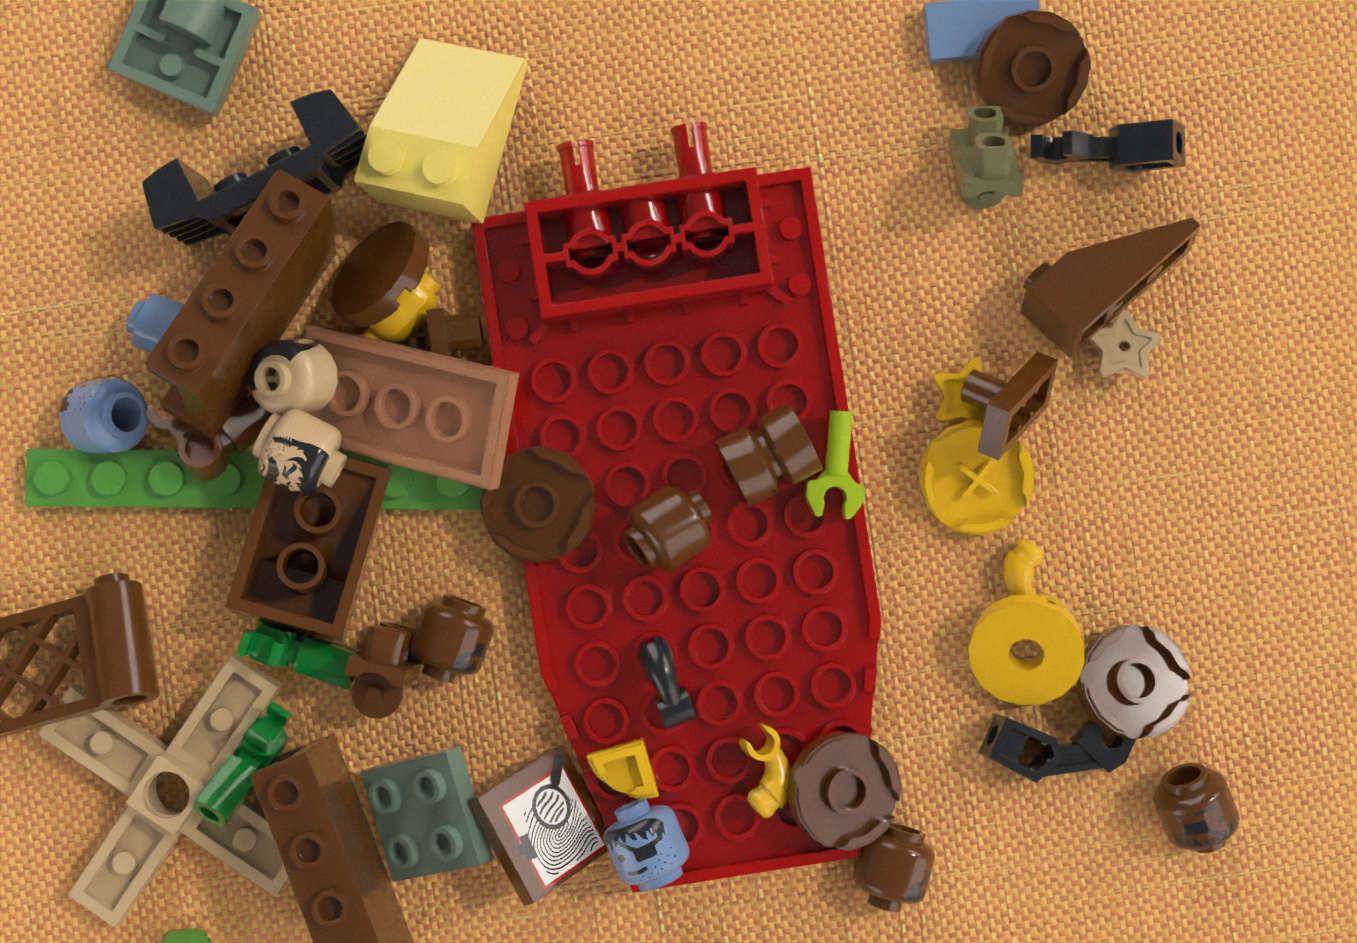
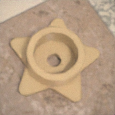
M1127 310L1121 311L1111 328L1101 329L1089 340L1098 350L1100 360L1099 376L1104 378L1114 373H1131L1140 379H1147L1149 377L1147 354L1161 342V335L1156 332L1138 329L1130 312ZM1122 342L1127 343L1129 350H1120L1119 344Z

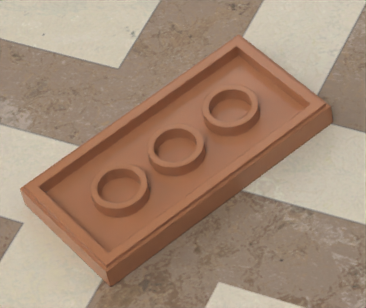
M305 325L303 339H309L323 345L332 355L337 367L338 384L333 398L324 408L310 415L336 427L340 431L341 445L339 450L488 490L499 488L519 373L325 326Z

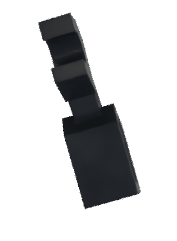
M1174 119L1119 124L1109 129V137H1094L1092 134L1077 131L1062 132V137H1046L1043 134L1030 135L1031 159L1040 163L1109 162V169L1127 172L1185 167V126Z
M995 714L978 753L1037 783L1046 776L1100 769L1110 773L1126 763L1136 739L1127 740L1116 736L1112 744L1105 746L1102 741V732L1104 730L1089 719L1070 738L1071 743L1058 745L1057 738L1008 717ZM1028 737H1031L1030 739L1033 743L1041 745L1042 753L1037 754L1032 762L1028 765L1017 763Z

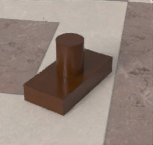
M1036 352L1008 382L975 369L969 373L962 387L961 401L985 411L977 452L999 461L1048 407L1058 359Z

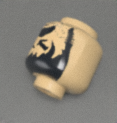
M309 339L274 340L258 350L252 358L249 368V387L254 399L264 410L280 416L293 408L300 409L308 414L324 408L333 398L338 384L337 367L332 355L323 345Z
M296 408L289 409L282 416L273 413L262 428L252 451V455L259 458L258 470L264 478L301 496L313 494L321 483L331 488L338 479L347 460L346 455L338 452L341 445L340 431L336 427Z

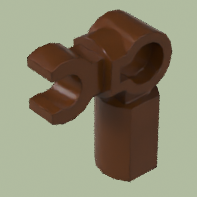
M252 394L236 405L213 439L176 417L170 419L159 417L152 407L145 411L147 419L159 435L170 438V446L178 454L188 473L195 479L202 481L213 480L219 477L227 468L229 454L235 450L241 453L254 444L265 423L273 414L264 410Z

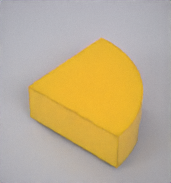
M643 738L587 754V759L593 772L612 789L638 799L659 797V791Z

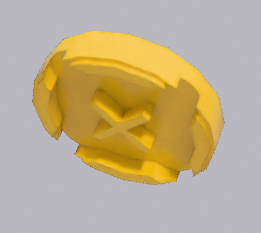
M967 420L947 427L929 443L920 461L918 484L927 508L941 523L962 534L985 535L1006 528L1016 519V515L1022 511L1024 505L1027 506L1033 494L1035 470L1029 451L1019 440L1011 446L999 461L977 452L983 421Z

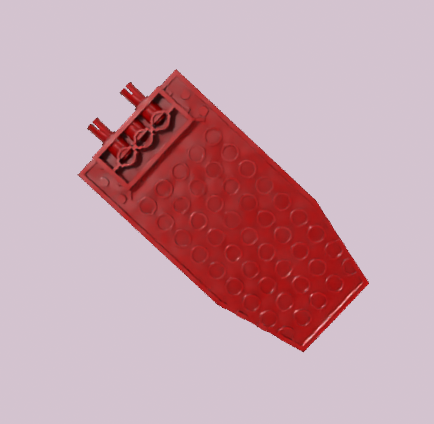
M692 122L691 132L694 147L689 146L686 123L670 129L679 171V178L599 190L593 150L594 141L588 139L577 140L580 156L579 165L575 163L572 142L568 141L557 145L566 195L524 202L525 211L488 216L484 218L483 224L471 222L493 366L519 373L506 446L507 456L521 449L538 446L563 451L583 465L594 484L597 501L593 527L579 547L559 559L535 563L523 560L540 673L558 710L560 721L568 740L571 741L591 794H593L604 820L606 830L617 821L614 811L627 803L638 800V798L622 794L600 780L593 772L588 762L587 754L640 738L644 739L659 791V797L647 798L650 807L666 805L674 811L690 851L689 857L681 866L683 874L676 880L659 888L861 857V847L853 850L836 849L824 846L804 834L791 816L788 800L783 808L779 807L771 817L763 818L747 799L749 792L760 785L759 781L765 772V763L744 753L739 746V740L743 738L752 745L754 751L760 750L766 743V735L758 727L757 723L771 727L780 737V748L786 756L791 770L801 751L820 736L837 731L860 733L871 739L873 696L877 677L878 640H880L882 621L863 503L851 519H844L842 517L843 493L838 488L831 487L824 495L825 504L822 516L815 517L804 496L805 482L815 480L825 470L830 411L849 412L811 167L757 175L756 167L718 173L713 172L706 122ZM788 403L804 427L819 457L823 470L794 485L784 479L779 481L777 494L749 508L728 471L715 441L743 426L752 432L758 430V419ZM851 428L848 473L856 483L860 484ZM664 486H675L686 494L692 491L698 493L708 505L713 519L707 523L711 537L708 547L671 573L662 572L655 567L652 570L645 569L633 556L623 537V532L628 529L626 519L630 509ZM653 635H660L669 643L673 651L679 687H686L696 714L693 720L673 728H666L655 697L659 695L639 662L638 647L643 639L646 640L647 644L654 642ZM630 885L632 893L640 892L638 885Z

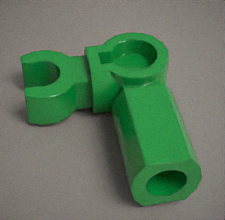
M262 620L258 621L255 630L245 629L236 650L238 655H249L250 659L272 667H288L290 662L294 664L292 671L346 690L353 683L355 676L344 673L348 657L357 653V651L311 635L305 636L302 640L298 638L299 631Z
M273 701L269 703L263 717H257L244 733L242 740L235 749L234 755L228 757L195 799L193 809L200 816L213 825L224 828L254 789L251 774L258 769L274 764L277 760L276 757L286 747L289 738H287L284 728L292 716L291 713Z

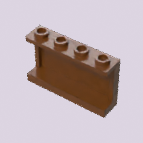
M277 170L145 362L149 372L172 384L160 403L163 411L213 439L216 437L249 387V368L252 358L261 347L274 340H280L337 253L331 198L282 170Z
M335 734L282 753L276 757L277 763L253 772L251 774V781L313 943H414Z

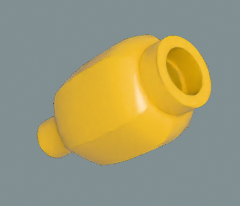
M425 270L416 289H413L410 293L404 288L402 293L395 299L400 304L397 310L381 322L367 326L368 328L362 336L391 343H400L407 340L427 321L426 310L437 308L438 299L435 294L442 285Z

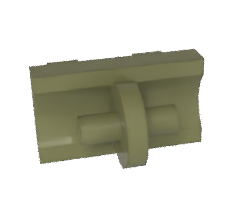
M969 106L966 108L964 129H950L949 146L958 176L959 195L963 202L972 208L985 209L993 207L1000 203L1006 194L1010 197H1022L1024 181L1008 130L1003 128L1004 116L999 106Z

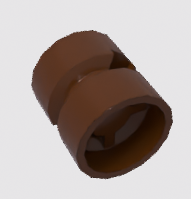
M788 403L758 419V430L752 432L743 426L715 441L728 471L749 508L777 494L779 481L784 479L794 485L823 470L819 457L804 427Z

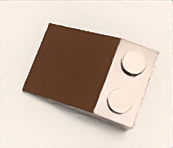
M347 458L338 479L331 488L321 483L319 488L308 496L298 495L265 478L225 607L236 614L344 643L362 585L391 470Z

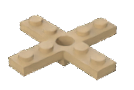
M237 654L231 655L169 746L113 708L43 726L38 733L39 736L129 797L126 801V804H128L127 808L67 895L115 928L122 923L182 833L273 896L278 895L289 878L263 810L245 799L224 828H220L200 816L193 809L195 799L228 757L234 755L235 749L242 740L244 733L257 717L263 716L267 706L274 700L282 685ZM78 684L70 686L61 700L65 703L85 699V689ZM163 772L175 773L186 782L189 789V801L184 810H171L159 800L156 784Z

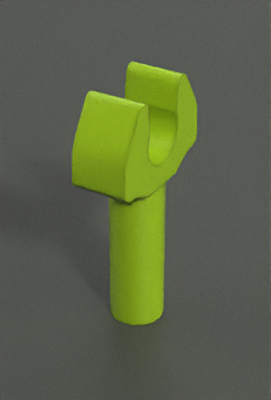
M830 411L825 470L815 480L805 482L804 496L815 517L822 516L825 504L824 495L831 487H836L843 493L842 517L844 519H851L864 501L865 486L856 483L848 473L853 412Z

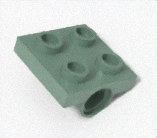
M136 0L107 69L115 75L218 118L262 13L258 8L239 0Z
M460 746L376 765L361 771L393 882L480 866L494 858L489 841L468 804V801L473 799L475 794Z

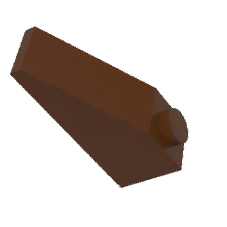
M1193 218L1069 251L1052 266L1048 262H1044L1030 274L1023 285L1026 291L1021 313L1070 358L1191 250L1201 225Z

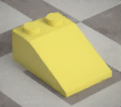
M420 38L369 126L354 182L381 203L483 224L528 65L525 58Z

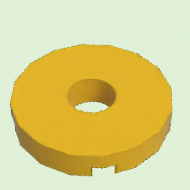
M1035 594L1010 595L990 604L981 613V618L975 623L969 636L970 668L979 684L997 699L1016 705H1042L1062 697L1078 681L1085 664L1083 632L1073 614L1063 606L1061 609L1057 605L1049 603L1048 598ZM1029 639L1037 642L1043 650L1036 658L1024 660L1016 657L1010 648L1017 641Z

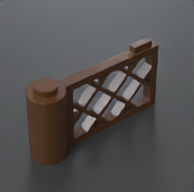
M126 573L102 575L93 580L94 586L85 590L81 596L0 618V641L6 633L15 630L28 638L11 666L0 659V670L5 673L0 682V708L17 682L36 694L22 716L12 718L0 709V738L107 708H123L143 704L159 697L160 692L143 585L140 582L130 580L129 575ZM74 614L76 634L65 651L47 641L46 637L59 618ZM38 624L34 631L28 628L29 626ZM40 647L59 658L42 686L23 675V672ZM79 654H80V660H81V662H79L78 660H76V658H77V656H78ZM70 667L83 674L86 698L65 703L53 695ZM47 703H50L54 706L52 708L43 710Z

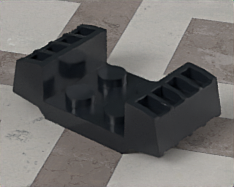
M331 89L300 97L290 103L311 144L310 146L302 150L298 146L283 149L267 159L268 167L249 176L246 173L228 176L214 185L215 193L205 177L178 158L168 162L142 182L153 226L156 230L169 234L171 238H176L178 242H183L186 246H191L224 234L231 236L277 170H282L329 196L341 190L346 174L358 167L367 134Z

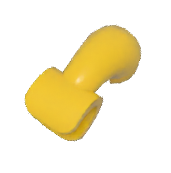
M1019 540L1012 551L1008 550L1003 562L1004 581L1010 595L1035 594L1048 598L1049 603L1055 604L1062 609L1061 602L1054 596L1034 592L1032 588L1034 568L1042 562L1044 553L1030 540Z
M757 723L758 727L766 735V743L763 748L754 751L752 745L743 738H740L739 746L748 756L765 763V772L759 781L760 785L749 792L747 800L760 816L769 818L779 807L782 809L788 800L787 789L790 767L786 756L780 748V737L777 732L765 724Z

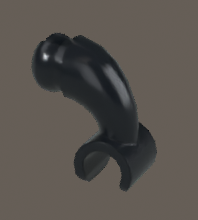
M653 635L654 642L647 644L645 639L640 642L638 647L639 662L659 695L655 697L666 728H673L693 720L696 714L686 687H679L673 651L664 637Z

